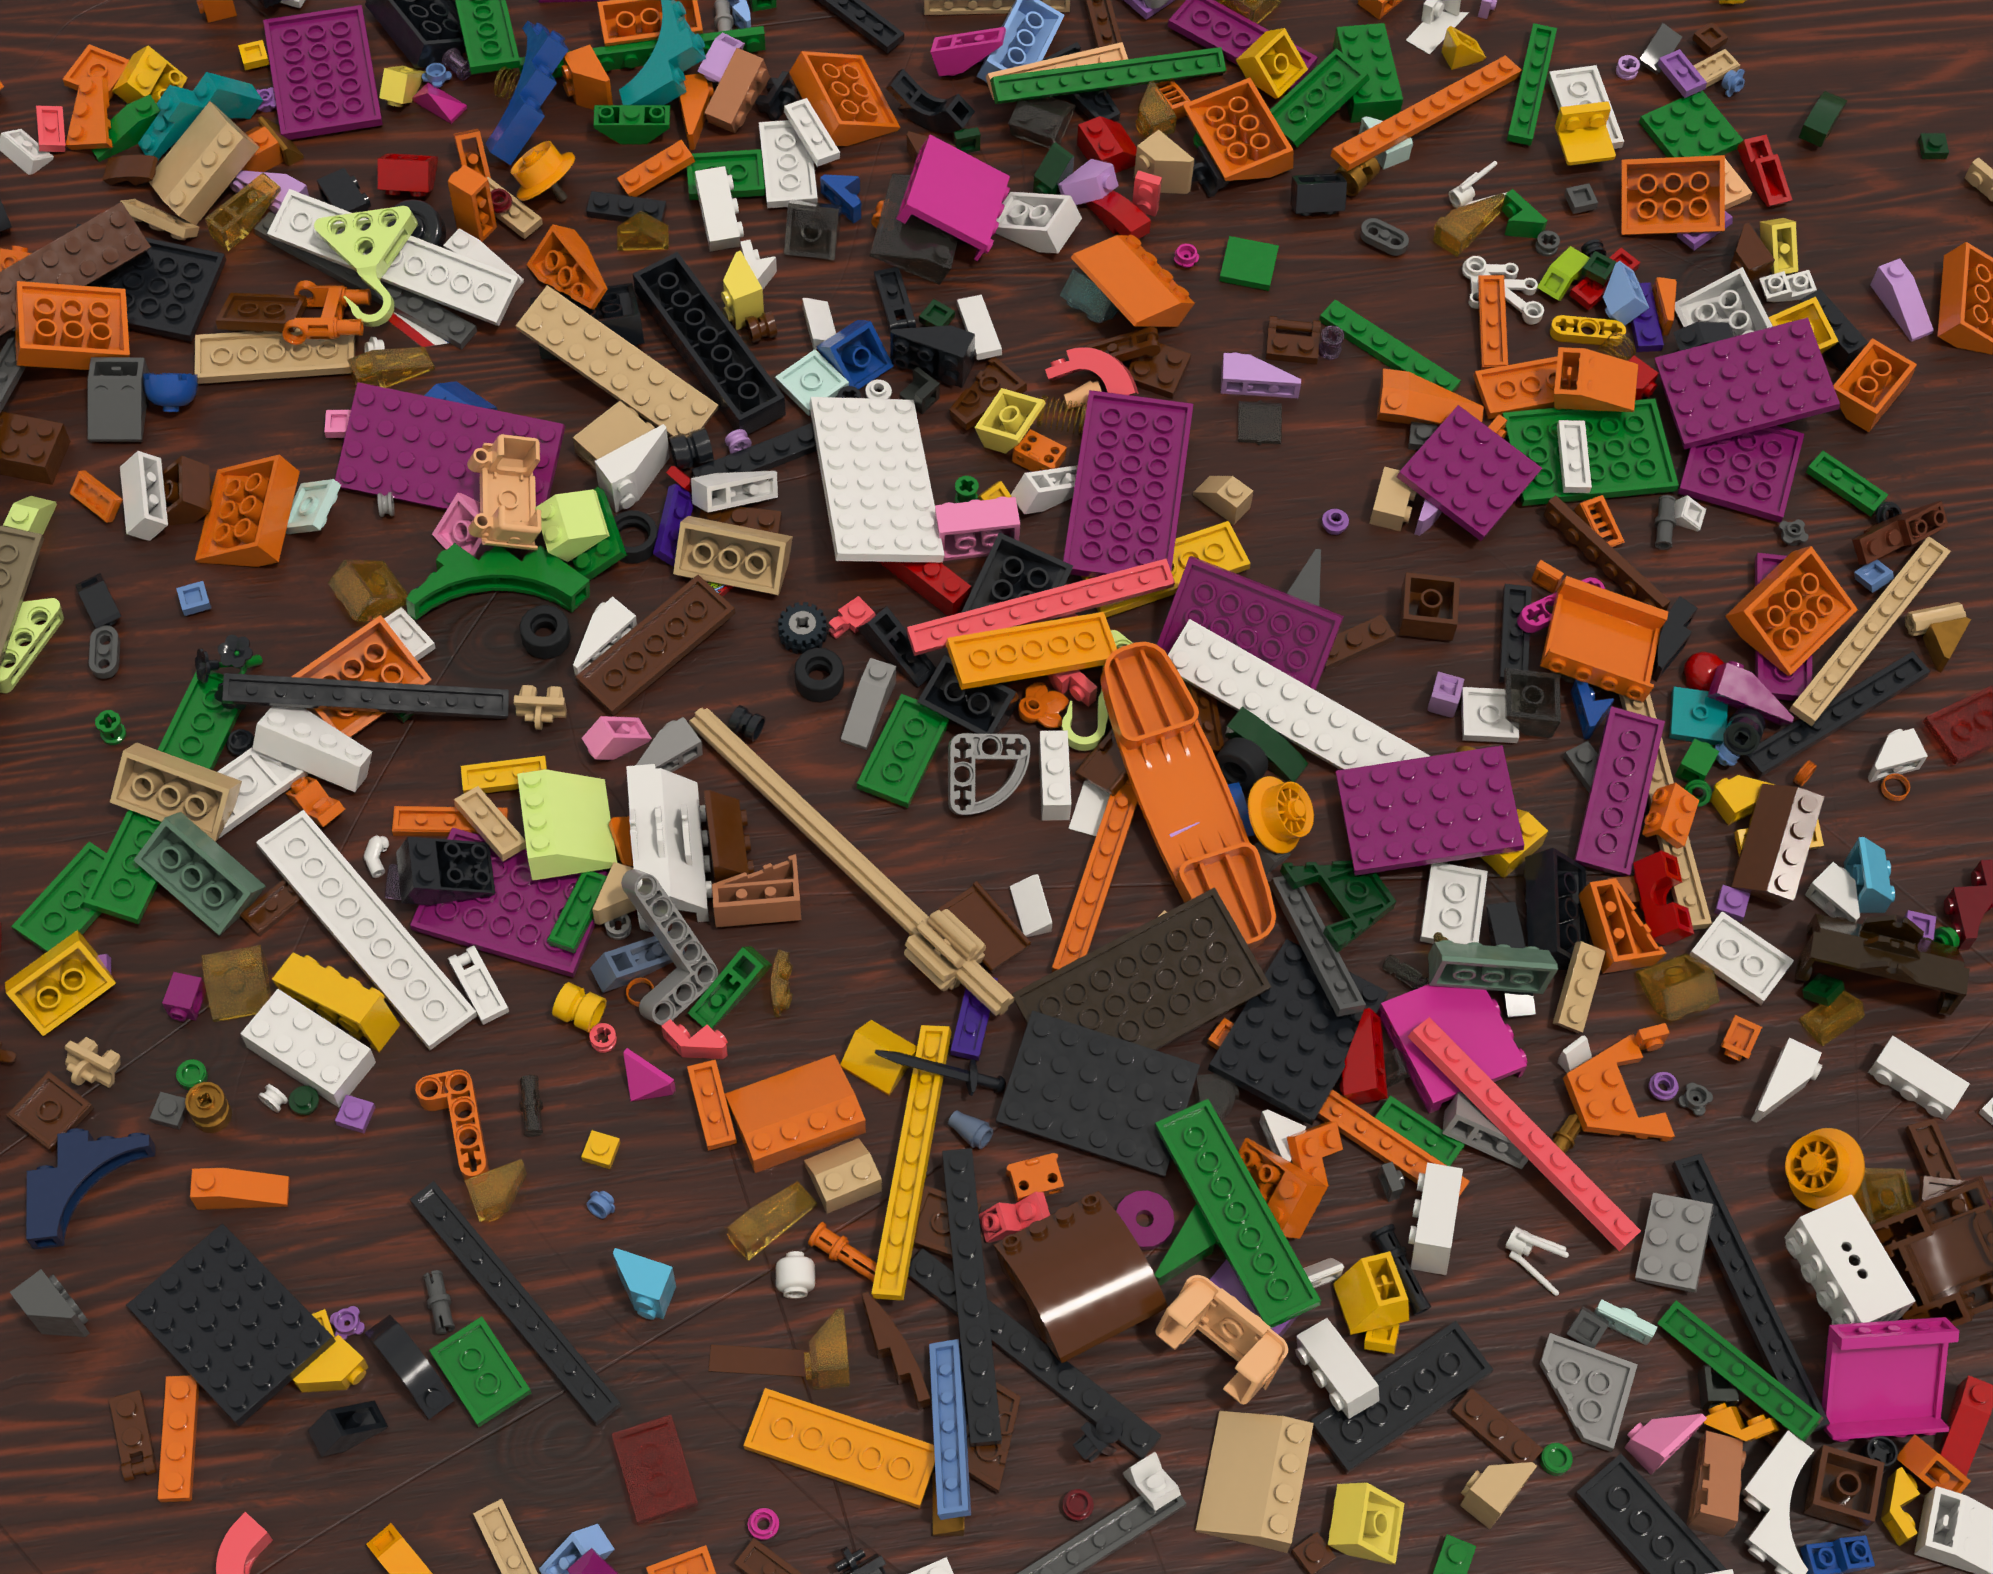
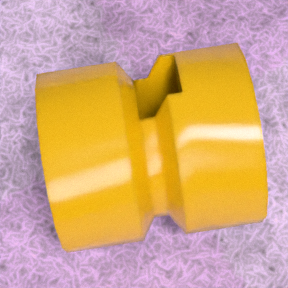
M567 982L560 990L554 1002L552 1015L565 1022L574 1020L576 1027L590 1033L591 1029L599 1024L607 1001L606 998L592 992L585 995L583 988Z

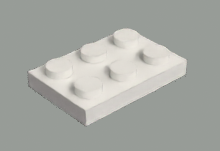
M1445 863L1430 865L1420 935L1421 942L1434 944V942L1441 940H1450L1458 944L1479 943L1488 871Z
M1724 912L1719 914L1689 955L1760 1005L1764 1003L1794 962L1792 958Z

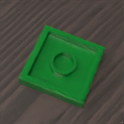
M1229 236L1219 281L1269 291L1279 245Z

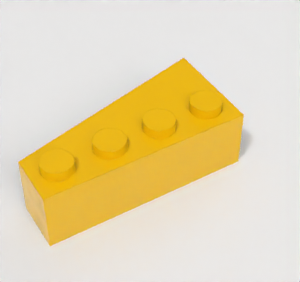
M293 952L272 978V981L279 990L313 1012L316 1009L319 1015L333 1025L339 1022L342 1027L349 1031V1035L360 1040L362 1036L366 1037L371 1044V1048L378 1052L383 1049L400 1026L385 1003V996L379 990L373 987L367 989L353 977L349 976L346 979L333 967L327 966L324 968L308 955L302 957Z

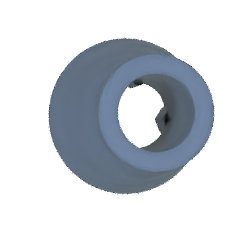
M958 1110L949 1118L948 1125L972 1148H984L993 1135V1129L989 1127L988 1122L963 1114Z

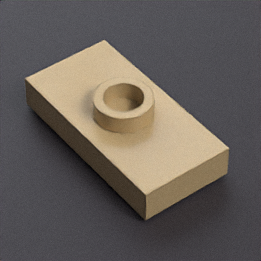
M1726 49L1693 65L1707 82L1706 88L1722 80L1730 70L1737 72L1740 68V64Z

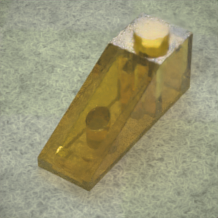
M261 173L205 218L211 237L229 251L248 236L279 194L281 187L266 174Z
M1500 193L1454 209L1445 218L1440 217L1434 226L1435 235L1433 241L1458 257L1500 214L1506 196Z
M425 347L371 350L347 360L356 387L357 382L387 388L435 369Z
M796 1182L752 1207L727 1227L729 1240L749 1261L813 1209L817 1202L799 1182Z

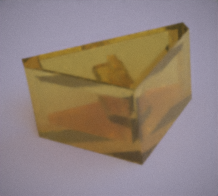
M640 211L617 227L618 251L669 249V227L647 213Z

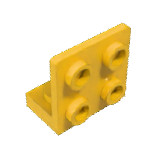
M1609 101L1560 107L1555 129L1567 165L1615 159L1616 154L1606 127L1611 111Z

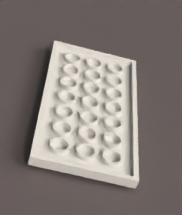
M811 397L809 406L836 561L943 563L945 555L942 539L939 538L935 517V504L914 400Z

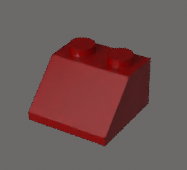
M1099 116L1078 124L1077 145L1088 161L1094 159L1111 163L1115 173L1135 166L1137 147L1120 123Z
M387 153L378 158V189L385 190V194L400 195L401 191H410L411 196H426V192H430L434 188L438 156Z

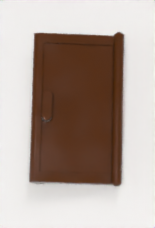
M1111 728L1076 770L1075 774L1078 775L1079 779H1085L1115 796L1129 777L1113 729Z
M977 881L973 883L972 887L937 909L941 912L948 909L986 945L982 963L992 973H995L997 968L1031 945L1030 940Z

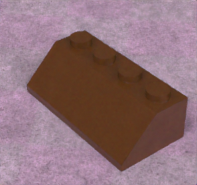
M1761 784L1730 887L1748 892L1751 896L1782 907L1793 902L1824 796L1800 787Z

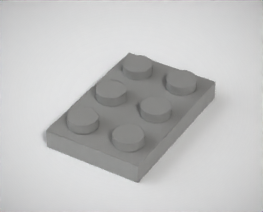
M1653 1193L1635 1276L1636 1281L1696 1293L1714 1209L1713 1204Z

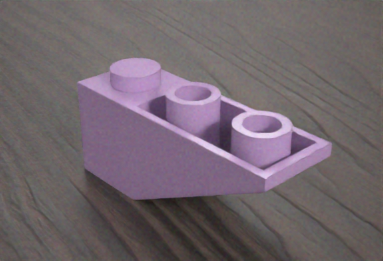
M241 170L229 184L235 193L245 195L258 206L263 205L270 209L275 215L289 189L309 196L305 184L287 174Z

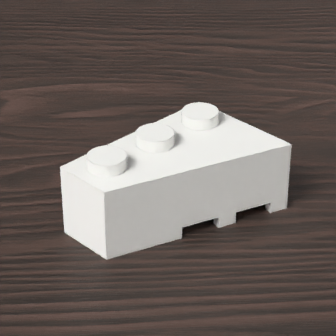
M1427 1162L1426 1173H1419L1417 1191H1423L1422 1199H1415L1413 1217L1418 1218L1417 1226H1411L1408 1242L1409 1244H1414L1411 1263L1412 1270L1447 1275L1463 1168Z

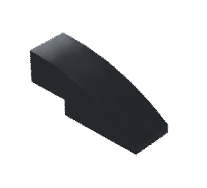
M1680 596L1670 609L1667 621L1660 631L1652 670V679L1656 682L1687 645L1692 633L1687 627L1692 622L1698 608Z

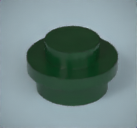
M300 1086L293 1090L289 1096L290 1108L299 1115L311 1114L319 1104L318 1093L309 1086Z

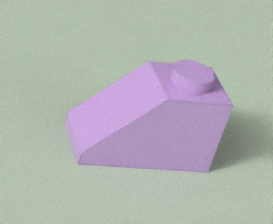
M1090 159L1058 184L1060 194L1071 196L1075 205L1102 199L1119 186L1113 164Z

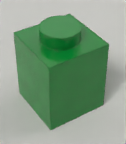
M1694 738L1675 777L1687 783L1694 779L1705 780L1720 751L1713 748L1709 743L1701 742Z

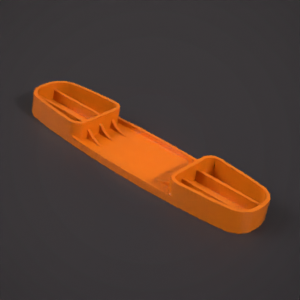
M1136 642L1122 646L1113 651L1106 659L1100 682L1115 739L1143 816L1184 903L1215 887L1247 945L1252 950L1263 944L1274 928L1276 920L1275 908L1259 852L1249 842L1228 784L1197 720L1199 715L1198 707L1165 650L1149 642ZM1197 822H1200L1199 824H1197V825H1195V826H1193V827H1191V828H1189V829H1187V830H1185V831H1183V832H1181V833H1179V834H1177V835H1175V836H1173V837H1170V835H1169V834L1174 833V832H1176V831H1178V830H1181V829L1186 828V827H1188V826H1190V825H1193V824H1195V823H1197Z

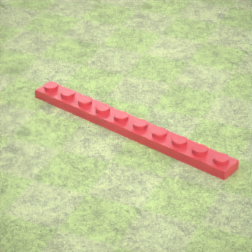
M1167 559L909 626L906 632L914 656L946 648V640L949 637L1044 622L1174 587L1175 582Z
M1430 1017L1412 1030L1408 1038L1619 1252L1641 1232Z

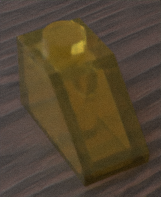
M1154 81L1148 84L1139 106L1138 119L1136 120L1138 132L1143 134L1146 139L1157 130H1160L1165 135L1175 132L1177 116Z
M522 1159L465 1180L479 1222L497 1220L503 1213L509 1211L527 1176Z

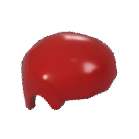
M1702 651L1692 654L1684 666L1683 673L1686 676V686L1689 689L1709 691L1717 666L1724 664V662L1714 653Z

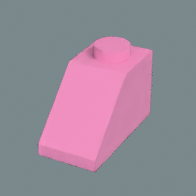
M600 716L582 737L590 755L598 760H615L648 743L652 739L639 718Z

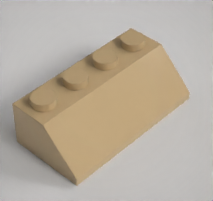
M687 516L680 522L673 574L690 578L699 575L705 581L779 595L789 564L793 536Z
M135 743L123 750L110 803L161 822L165 817L182 812L210 838L217 841L235 808L242 781L140 743Z

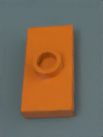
M85 470L78 471L69 493L106 523L114 521L123 500Z

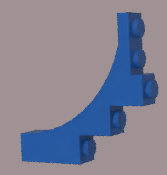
M527 21L522 28L527 36V51L522 73L507 109L485 143L490 153L509 165L513 163L545 117L540 107L557 83L552 76L554 70L569 50L564 43L565 38L554 30L550 33L545 26L538 22L534 25Z

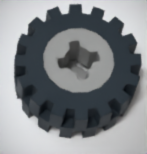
M799 602L794 603L793 608L790 605L786 607V612L782 611L778 620V633L781 644H785V648L788 651L792 648L795 654H798V651H802L803 654L807 650L816 647L821 648L823 642L827 639L826 616L823 615V611L821 609L817 610V606L814 604L811 607L808 606V602H803V605H799Z

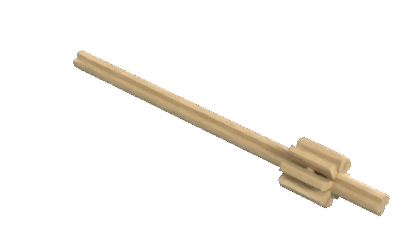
M700 708L695 712V717L689 720V725L911 935L905 943L907 948L904 951V955L941 991H946L948 988L953 990L961 983L995 1016L998 1014L1001 1016L1008 1010V1006L1014 1002V997L979 965L985 956L983 952L986 949V945L948 909L942 912L937 910L931 913L929 918L708 708L705 710Z

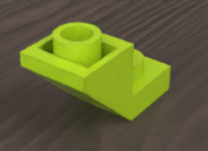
M1570 246L1550 265L1537 288L1561 301L1574 279L1580 281L1583 276L1581 274L1583 267L1590 257Z

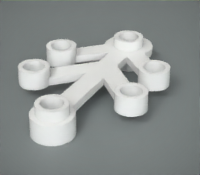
M1472 256L1463 263L1462 272L1471 281V294L1468 303L1472 308L1479 309L1478 301L1474 300L1475 298L1478 299V275L1502 274L1505 278V300L1522 313V318L1527 324L1534 325L1539 323L1544 313V307L1539 302L1531 301L1526 303L1511 291L1521 290L1525 295H1533L1538 286L1537 281L1533 278L1517 280L1519 268L1516 264H1486V261L1479 256Z

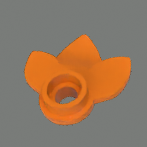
M1036 682L1026 689L1025 698L1018 705L1019 716L1027 723L1038 721L1044 727L1058 728L1062 726L1063 720L1059 713L1066 708L1069 700L1060 692H1048L1045 683Z

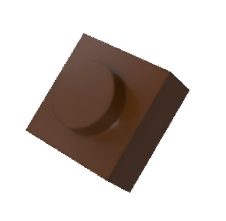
M1711 22L1696 31L1692 40L1709 55L1725 45L1728 36Z
M1318 1532L1291 1551L1307 1574H1317L1336 1559V1556Z

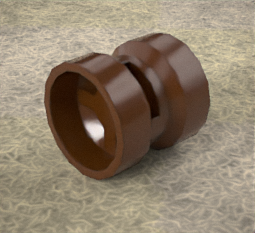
M771 311L762 313L758 318L754 316L745 318L747 332L752 343L760 341L762 337L772 338L778 335L775 319Z

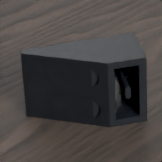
M951 325L891 330L890 360L892 364L912 371L919 367L932 378L941 380L948 385L963 388L974 366V333Z
M408 836L396 852L401 902L404 904L433 905L495 895L490 846L486 842Z

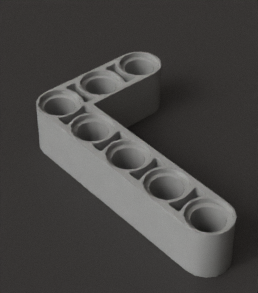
M631 869L622 878L623 891L677 967L646 994L639 1004L640 1014L644 1018L663 1025L669 1019L674 1020L710 987L718 977V969L658 880L653 875L637 869ZM642 879V886L637 890L638 882ZM657 902V908L653 911V905ZM672 924V929L668 933V928ZM687 945V951L683 955V949ZM702 967V971L698 976V971ZM681 986L680 992L676 995L677 989ZM660 1004L659 1011L655 1014L656 1007Z

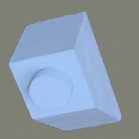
M1618 261L1614 266L1603 299L1607 306L1605 311L1609 318L1620 321L1625 326L1649 309V306L1634 271L1621 261Z
M595 1524L572 1532L543 1563L539 1571L541 1574H569L567 1569L591 1548L604 1560L615 1549L599 1524Z

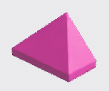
M429 82L412 97L413 102L450 124L467 109L466 104L439 88L433 87Z
M626 1048L623 1054L631 1101L673 1095L676 1091L674 1079Z

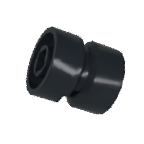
M705 428L690 431L688 437L684 434L668 437L671 455L675 467L679 470L692 467L693 462L701 465L714 461L710 439Z
M1742 708L1732 714L1723 734L1726 747L1737 755H1747L1754 752L1765 731L1763 716L1752 708Z

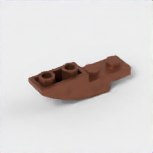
M1942 501L1905 512L1864 530L1863 535L1852 540L1859 565H1867L1904 545H1913L1948 527Z

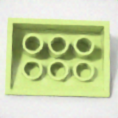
M546 769L517 774L532 881L609 869L612 867L613 862L617 863L614 839L609 827L611 817L605 779Z

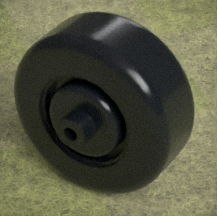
M405 200L393 206H407L417 219L418 225L411 236L443 248L446 240L445 223L430 204L421 200ZM388 214V215H386L385 217L395 216V215H393V214ZM391 221L387 227L393 226L396 221Z

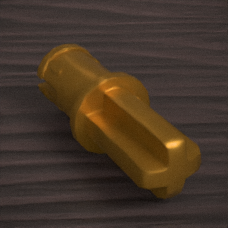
M1577 1114L1569 1115L1561 1129L1553 1134V1142L1565 1154L1568 1149H1572L1575 1146L1574 1140L1582 1129Z

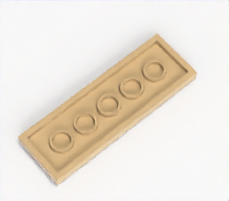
M296 328L294 332L290 333L293 335H301L302 331ZM272 331L195 335V374H198V384L356 373L355 335H340L337 339H305L299 345L288 343L283 338L282 333Z

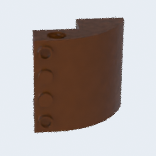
M1982 1176L1923 1198L1870 1223L1880 1243L1915 1299L1914 1304L1903 1314L1904 1320L1946 1317L1956 1327L1972 1321L1974 1314L1993 1308V1200Z
M1099 1191L1088 1194L1070 1206L1060 1208L1056 1213L1040 1221H1035L1027 1228L1015 1234H1010L1003 1240L993 1244L1002 1272L1028 1305L1035 1330L1061 1363L1168 1307L1158 1281L1138 1243L1119 1214Z

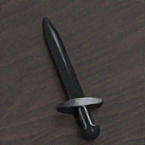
M875 1050L876 1055L897 1064L965 1081L967 1091L971 1096H973L977 1085L994 1089L995 1093L1002 1092L1006 1087V1081L1002 1076L999 1075L996 1078L978 1073L974 1059H971L967 1070L900 1052Z

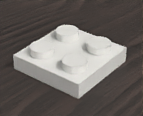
M1462 687V740L1517 743L1519 740L1517 690Z

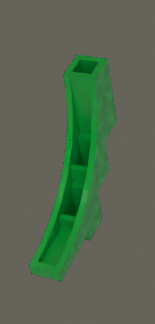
M454 543L447 550L445 549L440 552L436 559L437 572L431 573L420 587L413 589L408 594L406 604L408 615L417 620L432 608L467 594L486 591H515L544 598L573 612L590 597V580L558 557L548 553L541 545L538 547V550L526 554L523 561H521L504 548L495 546L490 551H486L478 560Z

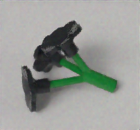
M229 635L225 643H221L218 646L221 662L217 659L209 660L207 651L198 649L195 667L197 669V679L202 681V683H207L210 671H217L219 668L235 667L240 669L239 674H245L248 668L261 665L263 659L260 655H253L248 638L244 636L238 638L236 635ZM223 683L218 685V690L214 694L215 699L222 702ZM222 703L226 709L236 708L242 710L246 707L243 704Z

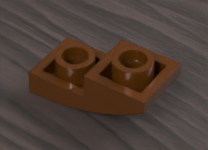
M123 155L108 158L103 181L109 185L127 180L134 185L152 181L156 173L158 158L150 155Z

